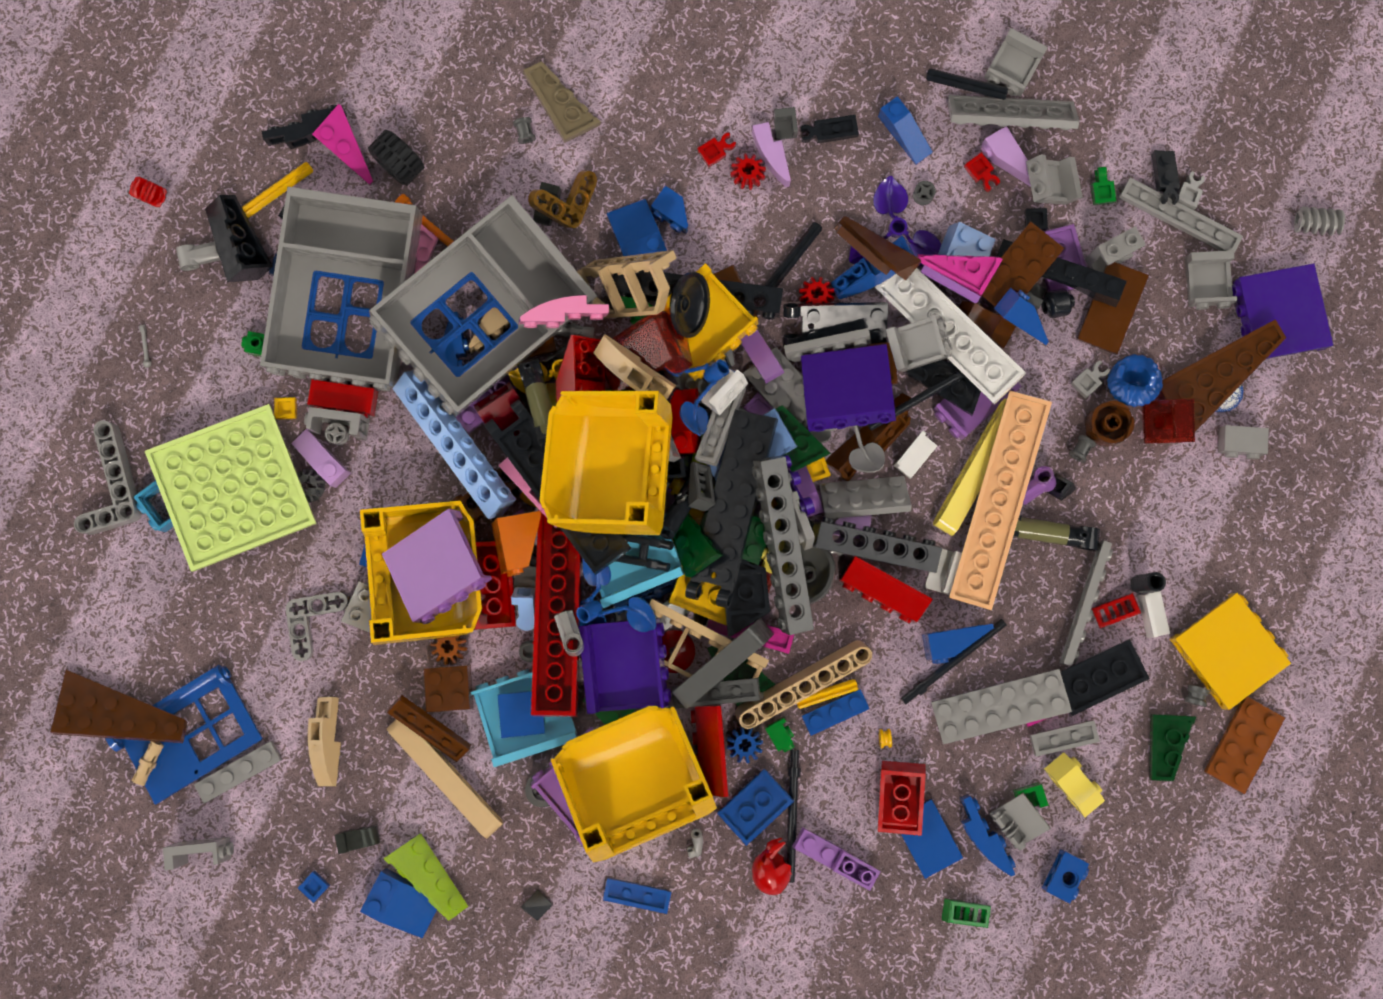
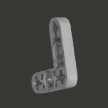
M333 592L293 599L287 603L286 616L292 655L296 660L307 661L313 655L314 649L309 617L344 611L349 603V597L345 593ZM337 596L340 599H344V603H341L340 608L338 605L333 604L329 605L330 610H328V601L337 600ZM320 599L323 602V608L317 612L313 609L312 604L315 600ZM305 601H307L308 614L306 609L299 610L298 615H296V612H292L295 603H297V606H306ZM298 624H302L305 627V633L302 636H297L294 632L295 626ZM307 638V642H302L303 648L308 649V653H305L303 657L302 654H298V650L301 649V643H296V640Z

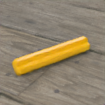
M851 679L824 688L798 702L796 705L799 709L857 691V682L855 679Z

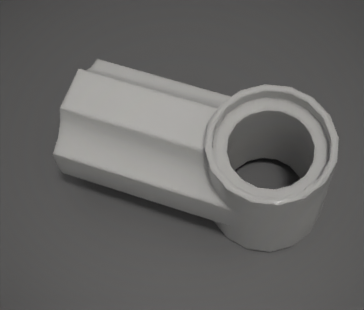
M215 241L197 246L190 244L182 245L176 248L180 270L182 271L194 270L199 268V265L220 260Z
M573 610L559 613L554 618L563 647L570 656H578L584 650V643ZM571 640L579 641L580 644L576 650L568 648V643Z

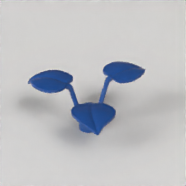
M663 339L659 346V356L662 365L670 374L679 377L683 374V371L690 373L705 370L703 374L704 379L710 384L695 400L694 404L684 402L680 406L679 411L680 417L687 428L694 434L701 436L707 430L709 418L706 410L698 407V404L712 386L729 374V367L725 361L719 359L711 365L706 363L703 366L687 368L689 360L686 353L677 345Z
M583 559L585 580L591 586L596 585V589L590 597L580 601V607L576 610L580 626L606 623L604 615L627 610V620L633 629L639 632H648L656 628V618L653 609L649 603L640 597L630 598L629 606L626 605L602 611L601 603L593 599L600 591L601 585L609 584L611 580L610 567L607 566L595 575Z

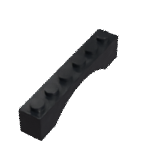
M1003 239L996 257L1001 258L1013 242ZM1058 257L1041 276L1074 288L1098 302L1113 307L1117 306L1127 282L1118 277Z

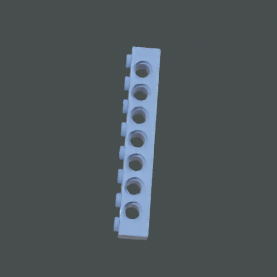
M414 370L404 372L393 387L394 392L488 519L504 515L516 500L510 489L504 484L498 473L475 445L473 439L467 434L461 423L453 414L449 415L442 407L443 401L439 397L435 399L427 390L429 385L424 380L420 382L414 375Z

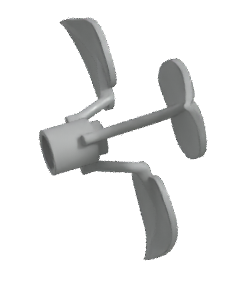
M854 426L859 448L850 453V465L860 472L875 473L880 471L885 463L883 449L876 443H869L863 446L858 426ZM836 428L820 432H810L821 443H825L831 439V431H834Z

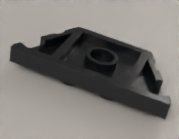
M744 559L741 561L731 605L729 608H725L728 637L733 636L770 612L766 568L749 563Z

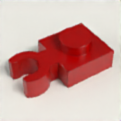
M729 132L722 136L721 141L718 142L714 137L697 148L698 153L708 168L726 157L725 150L731 151L736 147V142L731 144L725 142L730 138Z
M982 152L964 165L965 170L976 183L982 180L983 188L986 192H990L992 189L988 184L989 181L994 182L996 186L1000 184V179L996 175L991 174L994 167Z

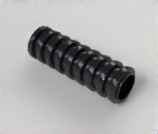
M1159 572L1139 574L1131 579L1130 586L1135 593L1139 594L1159 592L1166 586V579Z

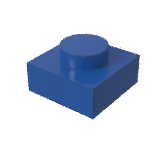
M314 870L298 889L314 903L328 889L330 884Z

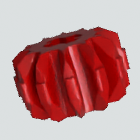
M745 153L744 160L737 157V163H732L731 165L733 171L730 173V176L735 178V185L741 182V189L748 185L749 190H752L753 184L759 187V180L765 179L763 173L766 172V167L761 166L763 163L762 159L755 161V154L750 159ZM745 169H750L751 174L747 175Z
M135 177L130 185L129 194L158 208L165 202L167 190L142 177Z
M811 277L810 283L804 281V288L799 289V293L802 294L799 297V301L805 303L833 302L834 297L830 294L834 293V288H828L830 285L829 281L823 284L822 277H819L818 282L815 281L814 277ZM815 291L820 292L818 299L814 298Z

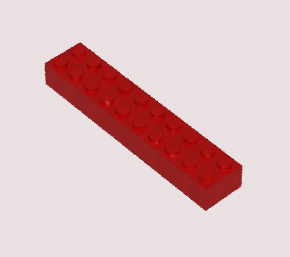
M541 512L537 531L531 715L536 717H577L579 655L570 656L566 653L554 616L573 610L577 626H580L576 610L581 604L582 557L561 528H556L554 525L549 524L547 517ZM571 640L568 643L570 650H576L579 647V641Z

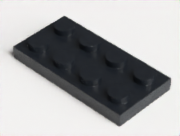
M1130 639L1060 671L1072 710L1069 713L1070 716H1074L1150 679Z

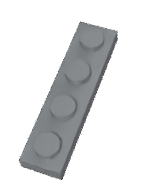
M865 328L784 345L786 358L788 361L797 362L801 361V355L846 350L853 347H866L867 344H871L869 329Z
M746 388L738 394L720 416L714 411L712 412L707 430L703 435L695 456L696 461L717 467L728 438L734 411L739 409Z
M270 741L197 782L194 786L203 803H207L280 762L282 758L273 741Z

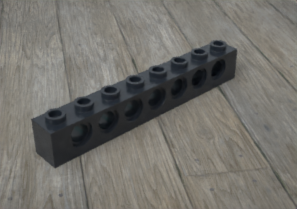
M641 270L635 273L647 302L649 303V300L656 301L658 292L650 291V287L655 284L651 272ZM663 272L670 287L668 296L671 295L672 288L675 287L683 275ZM613 274V280L620 296L633 298L624 275ZM719 280L734 297L741 295L745 298L741 304L752 316L754 314L762 315V318L767 320H774L775 317L780 318L783 288ZM758 298H763L766 303L764 306L758 307L754 304V301Z

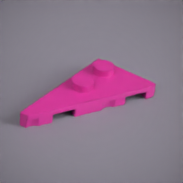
M338 104L312 135L371 185L373 183L371 174L342 106Z
M917 255V258L921 259L922 264L980 296L1003 260L1000 257Z

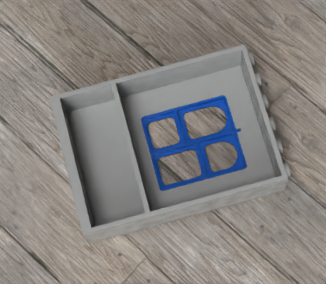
M287 187L260 366L267 368L266 372L278 376H285V373H288L287 375L299 379H306V376L320 381L330 379L332 382L347 385L348 382H352L353 385L368 388L369 385H373L377 390L390 392V388H393L398 382L401 359L398 356L399 350L396 347L392 349L384 340L385 334L381 330L377 332L374 327L370 345L362 353H354L347 348L345 335L350 315L370 317L369 308L351 305L353 284L355 282L378 285V304L414 274L423 214L416 205ZM321 277L342 279L344 281L341 309L338 314L317 312L315 310L318 282ZM313 321L333 322L338 325L336 339L331 346L319 348L313 344L311 340Z
M511 195L369 310L370 324L377 332L381 330L385 334L384 340L392 349L396 347L399 350L398 356L406 365L409 363L414 368L413 373L420 382L424 380L429 385L427 390L435 399L439 397L443 401L442 407L449 415L453 413L457 417L512 371L517 364L524 361L572 321L568 319V316H565V322L563 325H559V328H546V325H537V328H524V324H519L520 316L540 304L563 297L587 295V304H592L597 295L514 196ZM472 280L485 293L488 300L466 319L460 320L446 304V300L468 281ZM492 308H497L511 324V327L497 340L493 341L481 329L477 321ZM434 309H439L453 325V329L440 339L428 338L422 331L423 319ZM470 329L484 344L485 349L468 364L459 367L453 366L445 357L446 347L465 330Z

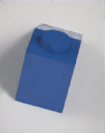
M898 96L880 109L878 118L915 165L933 153L910 111Z
M1010 288L994 309L1003 318L1047 345L1049 341L1035 306L1028 301L1030 296L1022 290L1016 292Z

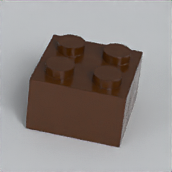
M471 665L424 669L426 712L474 708L473 695L471 694L473 691Z

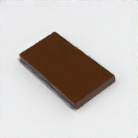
M1114 262L1110 265L1106 264L1103 273L1127 281L1121 298L1116 307L1092 299L1076 340L1117 355L1149 275Z

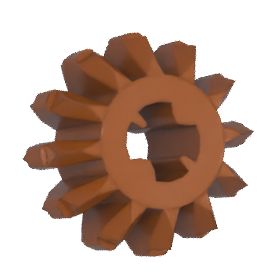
M462 635L436 638L438 642H431L430 645L436 646L437 649L431 651V654L439 653L436 661L440 662L444 658V665H448L450 659L453 664H457L456 656L459 659H463L464 655L460 651L468 650L467 647H461V644L466 643L467 639L459 640ZM448 641H450V645L454 646L453 650H449L450 653H448L447 648H444L445 644H449Z

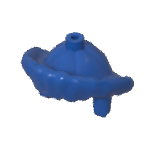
M1132 354L1126 356L1124 359L1119 360L1108 373L1107 383L1110 394L1113 395L1114 399L1127 406L1137 407L1150 404L1151 401L1158 397L1163 388L1162 374L1158 369V365L1153 359L1147 358L1145 355Z

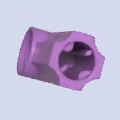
M1041 466L1030 477L1023 501L1024 506L1043 492H1049L1055 488L1056 479L1052 469ZM1043 477H1050L1046 482L1040 481Z

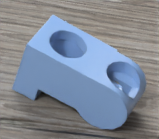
M515 587L511 601L512 605H518L519 614L516 624L519 629L530 631L534 628L535 588Z

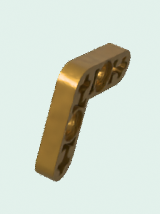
M592 171L579 172L566 203L545 190H533L528 196L529 205L566 228H577L582 222L597 185L596 174ZM577 194L582 196V203L580 205L575 200ZM537 196H539V198H540L542 201L546 202V204H545V203H539V200L537 199ZM554 203H556L559 207V211L556 215H554L552 212V206ZM565 214H566V215H571V218L573 219V222H571V219H570V218H568V217H566V216H564V215H565Z

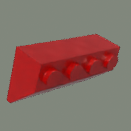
M495 541L476 542L477 562L483 574L491 576L492 579L485 583L486 586L480 590L482 610L474 630L516 627L515 606L512 605L511 601L513 594L512 576L508 577L507 573L501 574Z
M856 556L851 558L839 580L843 583L842 587L852 593L854 590L862 593L861 598L870 603L873 600L880 603L881 606L879 608L890 614L892 611L900 614L899 619L908 624L911 621L917 623L933 600Z

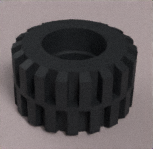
M385 129L368 147L369 153L379 165L402 185L408 186L425 168L418 155L392 131Z

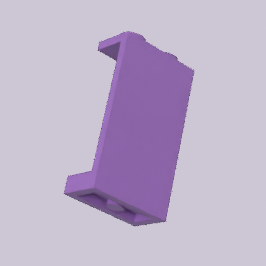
M1017 382L1009 391L1016 392L1021 385ZM1009 391L996 404L981 392L973 416L943 399L933 408L935 411L934 416L941 423L945 422L950 427L948 430L953 437L963 440L997 409L1003 399H1007Z

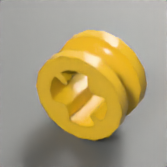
M890 728L886 731L879 729V745L881 749L884 746L892 748Z

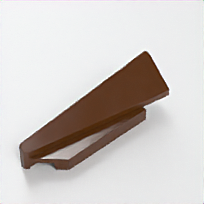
M847 216L842 217L834 227L837 234L886 275L892 270L898 276L907 280L921 263V259Z
M901 393L894 399V407L906 402L911 397ZM909 410L898 415L896 421H892L887 425L883 424L872 431L869 430L867 425L863 426L859 430L863 446L869 443H876L885 452L910 425L911 417L908 415ZM856 434L825 460L826 464L845 481H850L857 471L849 463L850 453L859 448Z

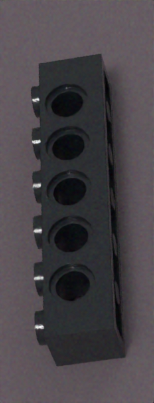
M823 517L822 520L815 519L812 531L815 536L813 543L815 548L937 573L942 548L935 545L936 541L923 538V542L916 541V537L903 534V538L896 537L895 532L884 530L882 534L876 532V528L863 526V529L855 528L856 524L843 521V525L835 523V519ZM839 530L840 536L834 541L833 533ZM856 535H859L860 540L856 545H854L853 538ZM879 539L880 544L878 548L874 549L873 543ZM899 543L900 548L898 552L894 553L893 548ZM919 548L918 556L914 557V550Z

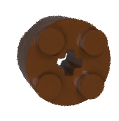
M1108 401L1092 409L1085 420L1087 437L1097 445L1104 447L1114 446L1127 439L1132 434L1135 425L1134 417H1132L1128 406L1119 401ZM1108 420H1110V425H1112L1111 428L1109 427V424L1107 423Z

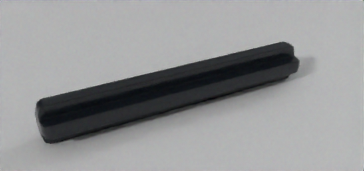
M932 68L928 70L926 76L927 81L1005 100L1008 94L1007 87Z
M817 222L811 224L765 283V286L778 287L822 231L820 224Z

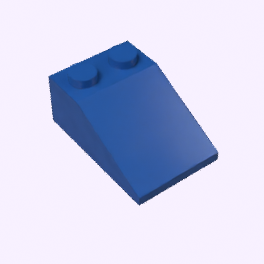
M646 199L606 213L622 256L667 251Z
M993 624L922 634L926 660H932V664L949 662L948 658L955 657L994 628Z
M385 868L380 872L360 912L380 923L423 938L437 909L428 902L429 899L413 887L414 885L408 879Z

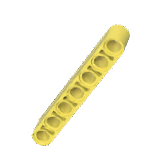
M1006 398L1000 402L933 521L934 526L950 536H953L958 531L981 490L1007 401Z

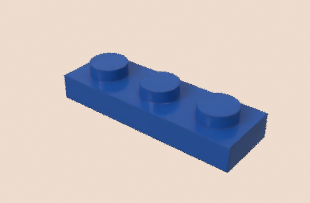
M858 689L802 715V719L810 736L870 708L861 689Z
M608 877L603 900L667 914L672 891Z

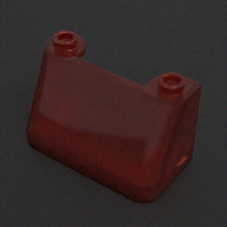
M665 311L657 315L645 316L612 338L642 358L641 362L656 372L666 367L673 373H681L693 366L688 338L682 337L676 332L670 315ZM604 365L605 378L611 391H634Z

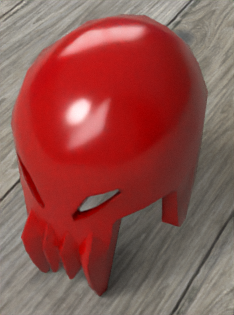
M782 838L768 842L766 849L755 857L752 865V878L755 886L767 895L775 896L781 894L786 889L792 875L791 865L785 863L784 857L778 854L779 850L786 844L785 841L779 843Z

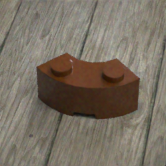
M962 301L958 308L1000 348H1005L1016 326L1000 314L983 308V305L979 302Z

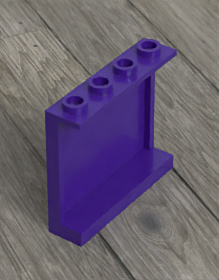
M1315 263L1239 277L1232 282L1233 296H1237L1236 313L1242 322V337L1275 319L1286 336V339L1266 359L1313 350L1320 351L1334 346Z
M887 344L801 355L806 419L809 432L896 421Z
M656 618V628L648 632H639L633 629L628 621L578 626L584 643L581 658L587 714H595L600 711L646 708L648 706L665 708L669 705L671 691L667 689L666 682L669 679V671L664 663L667 651L665 644H662L664 625L660 623V618Z

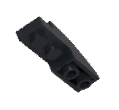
M330 105L327 109L323 110L312 109L305 114H301L302 123L291 122L288 126L269 127L267 130L261 131L263 140L268 146L285 142L290 149L314 142L317 138L312 134L337 105ZM342 106V109H343V111H344V113H345V116L347 117V112L345 111V109H344L343 106Z

